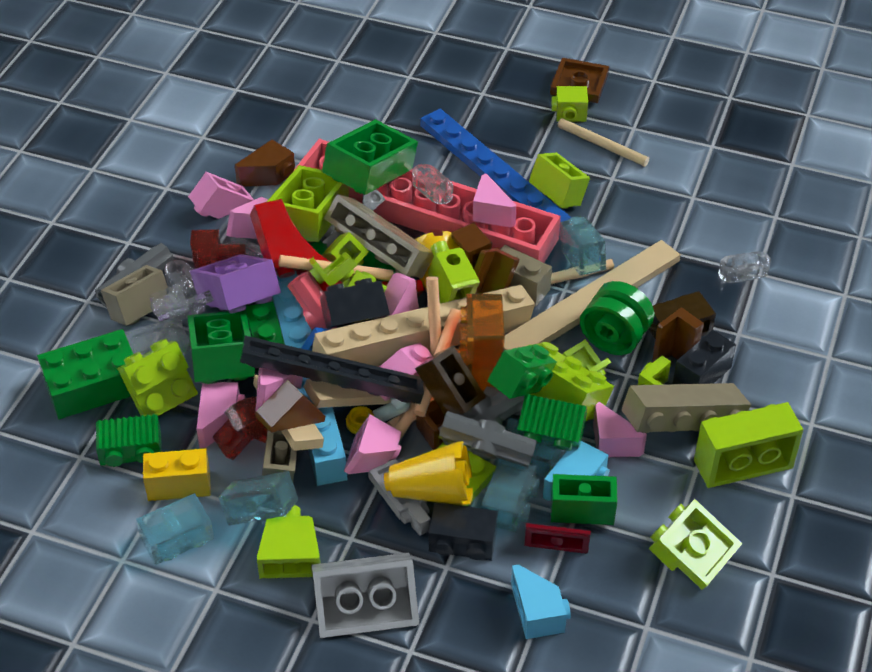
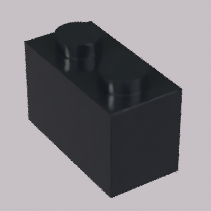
M366 278L354 282L355 286L344 288L343 284H335L327 287V291L319 298L326 328L336 329L389 316L390 313L382 281L372 282L371 278Z
M711 330L676 361L673 384H714L731 369L736 344L718 332Z
M435 502L429 528V552H435L444 556L456 555L469 557L473 560L483 559L492 561L498 530V511Z

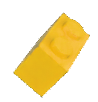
M207 449L143 454V481L148 501L211 496Z

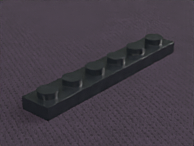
M250 336L244 337L240 363L248 364L254 368L278 371L284 375L308 378L314 382L322 381L338 385L344 389L352 388L375 396L382 395L395 398L405 403L421 404L424 388L420 376Z

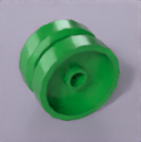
M610 281L601 286L580 315V326L586 338L598 349L612 355L622 356L631 353L635 349L643 334L653 323L655 312L652 303L646 295L635 286L621 281Z

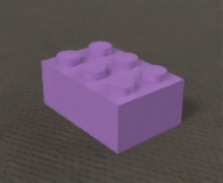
M240 254L190 271L199 303L209 305L210 308L217 307L219 310H229L230 313L243 311L246 309V304L256 302V304L273 300V295L281 293L272 259Z

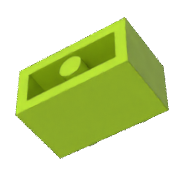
M556 152L537 155L529 182L554 201L559 208L567 209L573 206H581L590 177Z

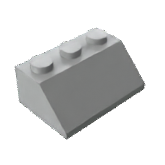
M409 553L312 565L320 638L420 625L413 560Z

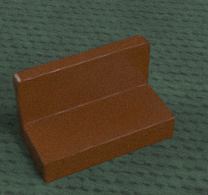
M498 248L481 250L474 268L480 281L475 295L509 288L520 259Z
M682 307L660 322L657 326L652 363L660 356L669 358L672 355L677 360L701 340L704 323Z

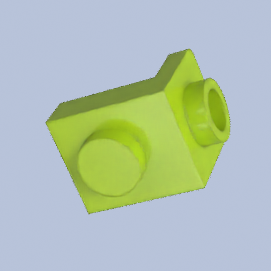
M346 251L324 270L313 257L309 260L313 266L309 272L319 284L325 281L329 286L336 284L339 280L341 282L347 280L354 273L353 269L357 266Z
M586 339L563 353L564 356H571L581 361L582 367L587 370L596 371L603 375L606 374L604 369L611 363L609 358L601 362Z
M660 356L653 363L649 362L639 374L638 385L665 384L668 381L671 361L664 356Z

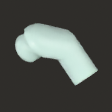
M390 398V403L373 410L374 417L383 422L388 421L406 412L410 408V402L405 403L398 399Z

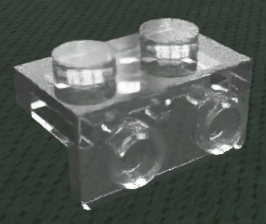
M179 284L149 295L151 309L158 317L159 322L172 317L179 321L186 318L187 315L198 314L206 310L205 304L214 301L210 290L185 298Z
M180 316L125 332L133 354L140 352L141 355H144L151 351L150 345L165 338L168 342L177 341L183 356L191 349L190 339L185 333Z

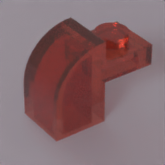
M219 229L191 230L190 246L195 269L240 254L247 255L245 244L221 245Z
M256 397L240 400L230 406L224 412L228 420L213 435V439L224 456L232 460L240 454L252 439L266 443L268 429L255 417Z

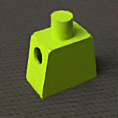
M446 241L434 243L430 248L434 257L428 270V276L438 277L440 304L474 296L480 281L464 250L460 247L449 250Z
M286 505L282 508L281 517H269L266 519L257 554L259 579L313 577L312 565L320 564V554L313 518L301 516V509L296 505Z

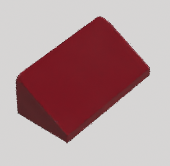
M526 523L524 546L586 554L589 550L591 531Z

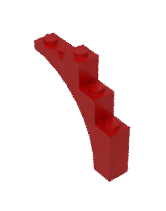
M282 199L254 205L250 217L263 258L273 260L275 272L279 278L290 277L295 274V271L297 276L310 271L280 267V255L307 259L313 257L315 260L329 261L302 237L291 221ZM415 280L417 298L424 291L421 280ZM325 281L319 284L323 292L327 291L326 288L329 285ZM382 281V284L385 286H387V284L389 283Z

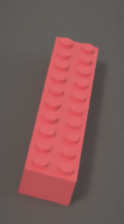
M318 139L296 168L301 165L322 170L326 145L329 141ZM412 169L377 188L385 198V201L373 210L385 220L424 233L433 232L434 236H443L442 231L453 232L475 223L492 242V248L501 249L504 245H507L545 263L559 240L561 217L559 215L513 201L516 204L515 226L505 227L473 221V200L477 189L416 169ZM349 187V197L362 203L363 194L357 193Z

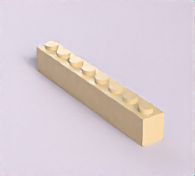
M522 285L441 303V334L452 308L462 312L450 346H457L515 330L531 319L535 303ZM428 307L315 333L312 351L373 366L382 365L399 349L413 344L421 343L430 351Z

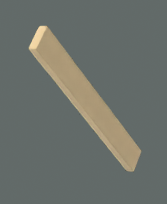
M663 240L658 241L496 341V348L503 353L504 350L553 341L580 324V315L604 283L621 281L638 288L678 263L681 254Z

